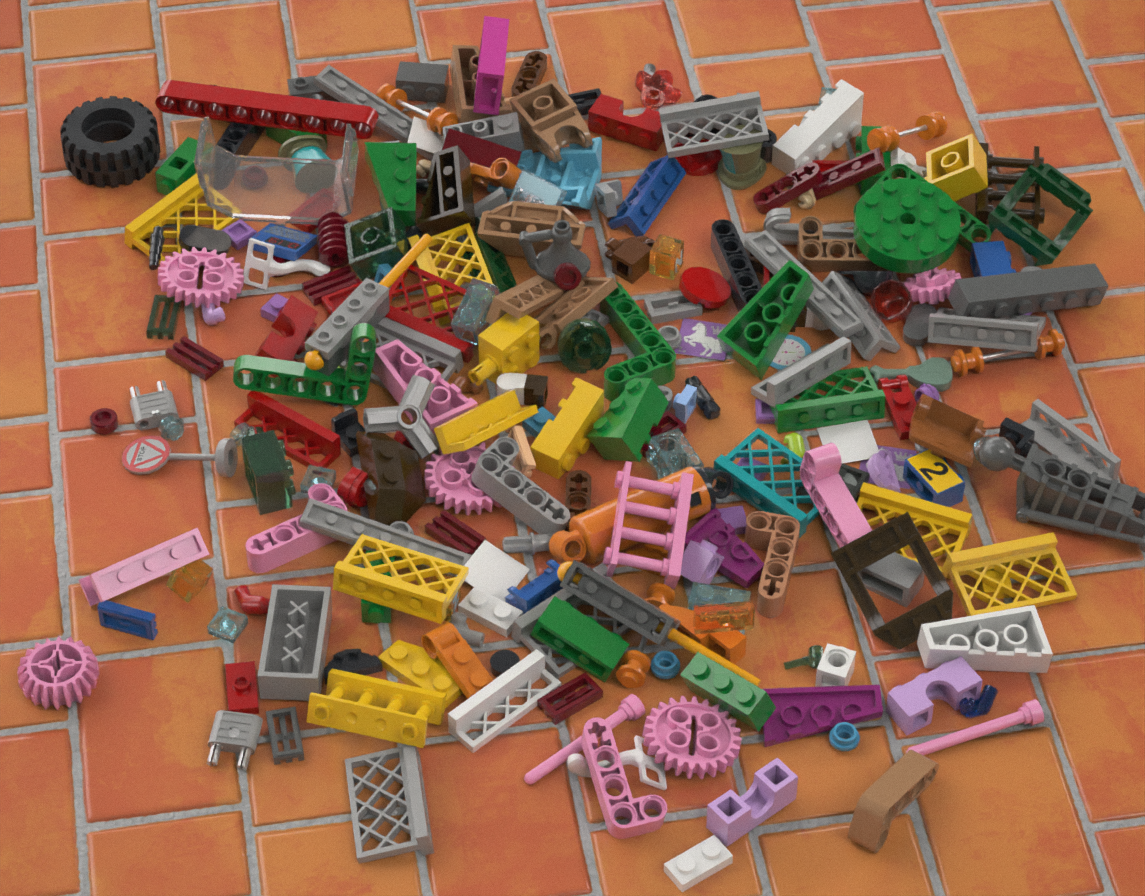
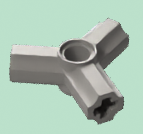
M412 375L399 406L365 408L363 423L366 433L401 431L413 450L418 453L420 459L433 452L440 445L422 418V413L435 384L424 377ZM403 411L411 413L413 418L411 425L405 424L402 421L401 413Z

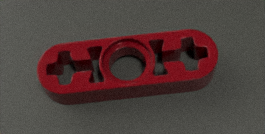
M813 162L806 163L758 191L753 197L758 212L767 214L770 210L783 206L820 184L823 180V175L819 165ZM793 185L791 189L782 191L784 188Z

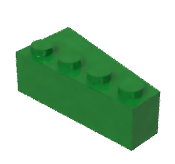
M789 260L717 335L722 350L760 380L764 377L814 290L810 275Z

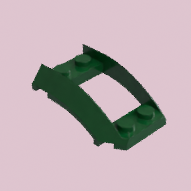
M1049 163L1040 164L1039 167H1034L1030 164L1012 189L988 216L991 235L996 229L999 230L1007 239L1014 241L1026 253L1038 259L1034 266L1052 264L1093 212V209L1089 207L1092 201L1090 193ZM1034 182L1039 184L1044 191L1051 193L1061 200L1063 205L1076 211L1053 241L1012 212L1013 208Z

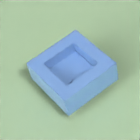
M688 384L681 394L677 393L672 406L675 409V416L684 424L696 408L697 387Z

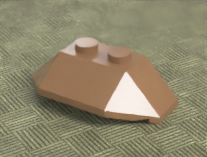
M511 201L491 211L482 212L477 234L479 238L504 253V255L525 257L522 246L519 245L520 232L527 231L530 233L546 229L552 230L556 221L566 220L569 222L573 232L571 243L579 250L582 248L585 224L563 206ZM553 239L532 243L536 256L546 250L553 243Z

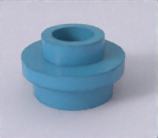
M670 651L658 652L651 660V672L661 679L673 678L680 671V662L676 655Z
M838 723L830 731V744L837 750L850 751L859 744L860 735L856 727L851 723Z

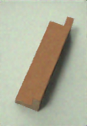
M536 275L495 296L485 321L493 324L506 313L520 319L556 300L564 293V290L553 282Z

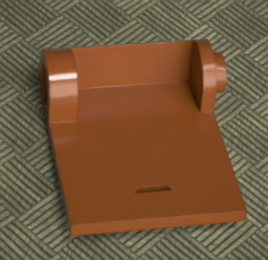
M922 394L911 417L908 440L931 450V454L941 459L945 456L971 468L975 442L980 444L985 435L986 428L983 427L984 421L933 399L926 394Z

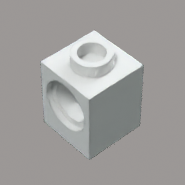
M827 643L817 667L815 687L848 686L854 672L856 651Z

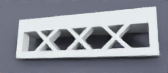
M536 649L449 712V733L474 753L534 709L539 698L561 686V682L545 669V655ZM540 678L549 684L544 689H531V684ZM514 697H527V702L523 705H509L510 700ZM492 713H505V718L501 721H487L488 716ZM470 729H483V734L474 741L465 733Z

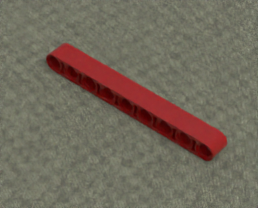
M177 80L165 81L155 100L156 107L160 111L169 114L355 139H369L374 132L379 118L378 112L374 108L365 105Z

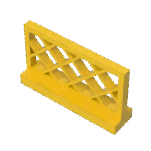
M196 173L126 225L124 244L131 249L137 247L150 256V246L144 240L150 238V235L153 234V228L155 226L162 227L165 224H177V231L163 232L165 238H177V245H163L162 252L175 251L182 254L183 248L178 241L180 224H195L196 226L198 224L213 225V229L222 230L242 217V212L206 186L205 178ZM206 195L212 200L213 204H197V200ZM184 210L195 211V217H180L179 214ZM198 211H213V218L198 217ZM216 211H227L231 215L228 218H216ZM162 253L161 258L159 260V264L161 261H165V257L162 256Z
M470 223L432 236V242L416 258L418 267L438 277L441 275L440 278L444 280L447 278L456 279L454 284L461 286L463 282L471 283L469 291L473 293L476 292L479 286L489 288L490 291L478 294L489 300H493L497 296ZM468 233V237L463 243L455 241L457 237ZM418 235L408 238L411 248L419 241ZM443 245L439 252L429 250L431 246ZM450 247L459 249L455 256L446 254ZM466 251L474 253L470 260L461 258ZM441 260L450 262L446 269L437 267ZM457 264L466 266L461 274L453 272ZM472 268L481 270L477 278L468 276ZM437 284L426 287L430 297L443 293L442 287ZM463 297L460 302L450 305L451 308L465 304V298ZM445 299L432 303L435 313L448 309ZM448 316L438 319L440 326L450 322Z
M865 482L862 484L857 505L861 511L862 508L875 511L877 514L876 517L867 520L869 526L880 522L884 525L887 523V519L897 518L908 512L916 527L923 525L930 528L931 533L921 536L924 542L936 538L941 548L930 552L933 558L943 554L947 557L950 551L957 552L962 550L965 539H968L971 531L972 514ZM950 533L959 536L957 542L946 546L941 536ZM909 545L895 552L908 559L917 561L916 558L906 555L905 550L910 549ZM938 566V568L940 569V571H941L943 577H945V575H944V573H943V570H942V567H941V566Z
M1054 532L948 553L942 567L945 577L951 578L967 616L1031 605L1041 607L1074 600L1077 597L1075 588L1055 548L1058 541ZM1050 558L1055 567L1053 572L1038 565V561ZM1021 564L1029 568L1030 571L1027 577L1011 570L1012 566ZM994 569L1004 574V576L998 582L986 576V571ZM1033 571L1049 578L1045 586L1029 579ZM969 575L977 579L974 588L963 583L960 576ZM1007 576L1022 583L1019 592L1003 584ZM1053 580L1063 585L1066 592L1057 593L1049 589L1048 586ZM980 582L996 589L992 597L977 590ZM1025 586H1028L1040 592L1041 595L1038 598L1032 599L1022 594ZM999 590L1015 598L1013 603L1005 604L995 599ZM974 596L988 603L987 608L974 610L971 603L972 597Z
M362 534L344 561H338L335 565L333 590L442 624L446 617V609L468 576L469 568ZM364 546L376 549V551L364 554L362 549ZM399 556L403 560L391 562L388 557ZM382 559V561L384 562V564L373 567L369 563L370 561ZM362 563L365 569L355 565ZM424 564L430 568L418 571L416 565ZM408 567L411 573L399 575L396 570ZM390 572L392 577L383 575L381 573ZM453 573L458 576L445 579L442 574ZM436 576L437 582L426 584L423 578ZM416 580L419 586L408 582ZM444 589L446 594L437 592L436 590Z

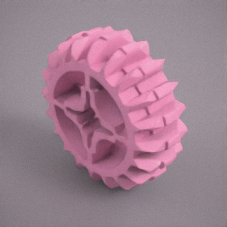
M58 636L56 641H50L46 638L44 644L36 642L35 650L27 649L26 657L20 658V666L17 671L19 687L24 692L27 700L32 699L35 706L42 703V706L47 709L54 705L58 710L60 705L66 704L70 708L72 702L81 703L82 696H90L91 689L96 688L97 679L99 678L98 661L90 646H85L82 640L74 643L71 636L66 641H63L60 636Z

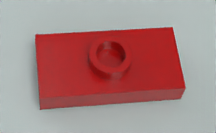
M255 661L225 664L228 711L259 714Z

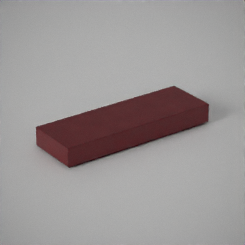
M448 128L442 150L458 145L471 163L488 168L498 158H506L518 167L522 155L521 151Z
M878 147L822 172L823 180L820 184L813 187L816 201L885 171L883 153Z

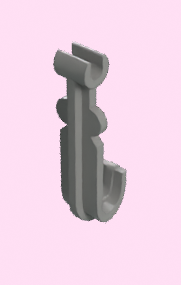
M790 208L770 210L763 223L764 230L770 233L780 244L797 245L799 224L789 223L791 218ZM835 223L828 224L826 228L823 227V239H855L853 229H841L840 225ZM805 230L807 234L815 233L812 230Z

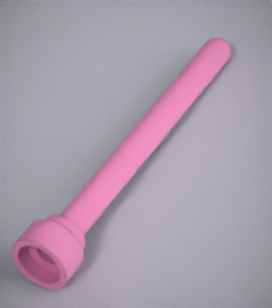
M630 694L621 701L618 711L605 720L609 723L612 730L625 720L635 721L644 715V705L636 695ZM582 736L529 771L524 777L527 784H534L567 761L570 755L577 754L583 750L581 744Z
M1034 699L1023 703L1018 712L909 747L906 753L912 749L924 756L1020 723L1033 726L1044 722V713L1040 703Z

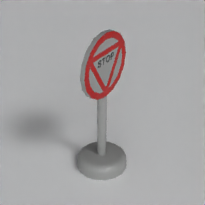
M144 436L130 443L122 453V463L125 469L138 475L157 471L168 460L215 461L216 470L219 475L232 477L236 471L238 459L236 443L232 438L220 440L215 454L171 453L168 442L162 437Z

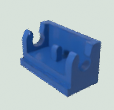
M552 559L547 561L546 564L549 567L544 570L543 574L519 590L514 586L508 588L507 591L510 594L505 597V602L522 610L523 614L563 589L560 586L561 581L557 575L560 564Z

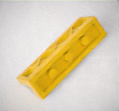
M511 390L435 427L434 431L444 455L465 451L539 412L536 405L521 408L515 390Z

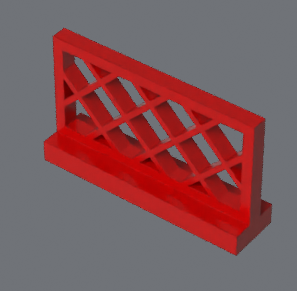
M410 265L389 289L390 311L385 317L460 349L463 361L469 364L474 356L473 349L478 342V335L489 324L485 321L489 309L485 315L474 318L471 308L480 305L490 308L492 301ZM410 272L419 276L420 283L405 287L404 280ZM435 284L442 287L443 293L428 298L426 287ZM422 289L425 299L410 303L407 293ZM456 295H461L465 298V304L451 308L448 298ZM405 296L406 305L397 308L390 305L394 297ZM445 299L448 309L433 314L430 304ZM427 305L430 315L421 318L413 315L412 309ZM468 309L471 320L456 324L453 314ZM450 315L452 326L445 328L436 326V319ZM473 326L475 332L469 341L459 336L458 330Z

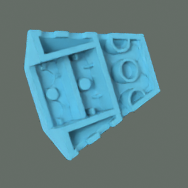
M601 137L592 138L593 146L588 148L575 143L569 144V147L561 148L560 155L562 160L557 163L552 162L541 152L533 153L532 149L521 151L522 155L518 168L522 172L524 171L561 190L555 206L591 210L596 195L595 184L600 183L602 177ZM488 184L487 190L493 193L501 187ZM517 187L513 199L544 204L543 199L520 187ZM503 188L506 196L511 198L515 189Z

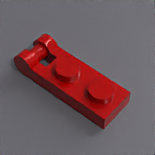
M905 374L897 375L896 379L890 380L887 377L879 378L878 389L883 390L885 394V406L899 440L909 439L911 417L917 404L910 390L908 378ZM896 389H898V391H899V392L892 393L891 390H896Z

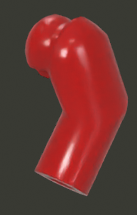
M245 585L238 586L234 590V594L244 613L251 615L268 614L270 599L251 595L248 587Z

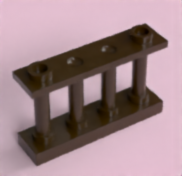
M979 143L986 153L988 186H992V184L1015 185L1022 176L996 174L988 170L992 169V167L1027 169L1030 164L1034 167L1044 164V157H1039V146H1034L1032 159L993 157V154H988V143ZM1034 182L1032 184V193L1026 192L1019 201L1022 203H1032V210L1013 209L1012 212L1023 220H1032V226L1038 230L1039 223L1044 224L1045 208H1040V185ZM988 187L975 193V218L986 225L988 216L995 209L993 205H988V203L1001 201L1009 191H997Z

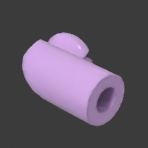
M210 303L209 308L201 304L203 319L207 325H217L218 322L225 320L223 308L217 307L215 309L214 303Z

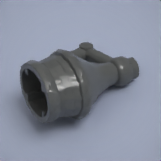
M556 221L552 230L546 229L530 233L527 231L520 232L519 245L522 246L529 267L544 279L556 284L554 281V271L560 264L566 262L577 266L581 272V278L587 277V272L590 270L591 261L587 255L571 243L573 232L568 221ZM553 239V243L536 256L532 243Z

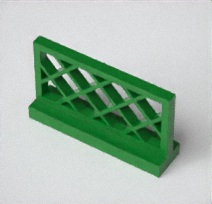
M866 366L838 370L812 385L808 390L806 389L797 394L801 396L799 399L790 398L784 404L775 405V408L770 406L775 418L777 433L884 418L885 394L883 390H878ZM864 377V380L858 382L852 378ZM834 381L837 384L833 386L825 382ZM848 386L854 388V390L850 392L842 388ZM819 389L828 393L824 396L815 392Z

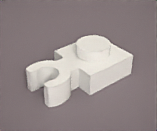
M899 147L891 152V166L904 164L922 178L927 176V169L916 165V159L912 154L904 152Z

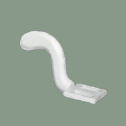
M253 238L249 239L243 273L245 284L267 290L269 278L275 275H286L297 271L310 272L316 276L330 273V267L310 259L278 263L273 260L275 245ZM254 244L268 248L267 260L253 256ZM250 268L264 273L263 284L249 280Z
M636 735L634 737L635 749L619 753L622 765L638 767L640 782L666 790L667 784L663 762L656 764L654 762L655 758L646 755L642 749L644 738ZM574 753L568 757L567 765L570 772L581 777H591L584 756ZM607 760L597 762L603 768L612 766ZM645 767L657 772L659 783L647 777Z

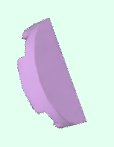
M880 450L878 453L873 454L867 462L868 472L872 480L878 487L900 493L891 451Z

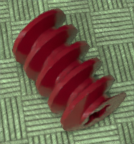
M328 212L319 218L317 224L319 261L329 267H344L352 259L350 223L339 213Z

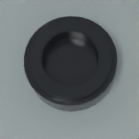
M511 650L495 652L490 659L492 674L495 677H499L520 662L519 656Z

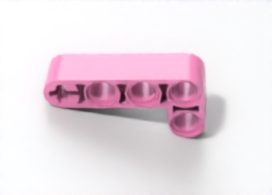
M828 443L804 453L800 467V477L805 489L841 548L871 532L872 529L839 475L842 461L838 448L834 443Z
M319 483L313 485L308 490V501L311 498L347 511L346 505L331 486ZM301 514L249 538L246 542L248 567L252 572L265 573L337 539L299 526Z
M599 717L588 720L583 729L581 744L609 833L615 838L625 839L660 829L667 812L665 800L658 795H647L633 799L609 723ZM596 736H597V737H601L600 745H599L598 748H597V746H598V741H597ZM607 760L612 766L603 768L597 762ZM615 788L620 791L621 795L611 796L606 790ZM654 809L659 813V816L652 818L646 815L644 811ZM618 816L626 817L630 823L627 825H621L616 822L615 818Z

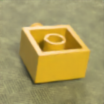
M973 133L926 152L927 176L924 179L943 190L954 202L988 188L986 153Z
M506 313L478 335L479 365L468 372L471 382L473 384L476 382V385L479 386L484 380L488 379L497 385V378L501 374H523L529 368L534 367L540 360L539 321L528 314L518 319Z

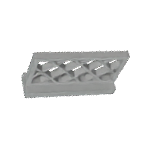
M759 91L659 109L668 158L769 140ZM739 123L745 125L742 130L735 128V126ZM713 128L720 130L717 134L710 132ZM752 129L762 131L754 134L749 133ZM688 132L695 134L691 139L684 137ZM728 133L735 135L732 138H724ZM702 138L709 139L708 142H699ZM677 142L685 144L682 147L672 148Z
M940 307L936 314L931 313L929 316L928 342L1036 352L1038 339L1046 325V317L1020 314L992 318L958 316L953 308Z
M386 317L374 327L376 338L379 343H376V348L398 339L419 357L423 358L424 364L427 367L441 366L446 368L443 374H441V378L446 382L454 372L459 373L464 366L461 350ZM346 359L339 365V367L343 369L345 368ZM359 363V364H355V365H356V366H362V365H364V363ZM371 373L370 382L386 388L379 377Z
M603 562L593 568V570L614 581L610 576H606L607 566ZM564 588L514 620L511 637L518 644L523 642L531 652L537 649L545 655V667L557 679L578 665L568 659V662L559 668L551 660L552 653H559L547 645L536 644L532 639L533 636L530 634L554 596L569 602L576 610L581 604L591 605ZM594 607L593 616L585 615L595 619L598 624L613 626L612 632L620 636L632 630L615 618L597 616L596 607Z
M402 744L403 746L345 759L356 855L359 863L420 850L422 856L434 853L421 759L418 748L415 746ZM400 758V763L393 771L383 767L388 760ZM365 765L371 768L363 778L355 775L353 768ZM377 772L387 776L379 787L370 783ZM394 781L403 785V788L396 796L386 791ZM364 788L374 792L366 803L357 799V796ZM381 796L391 801L383 811L373 807ZM398 805L407 810L399 821L389 816ZM367 812L377 817L369 828L360 823ZM384 821L394 826L386 837L376 832ZM401 830L410 834L411 841L399 844L394 842L393 839ZM371 837L381 842L376 849L363 850V846Z

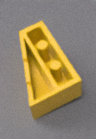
M577 377L572 382L574 390L567 400L562 398L559 402L558 407L562 409L554 421L548 419L530 447L536 463L535 469L556 479H559L566 471H570L575 460L581 454L587 452L591 443L587 435L593 429L594 423L604 415V390Z

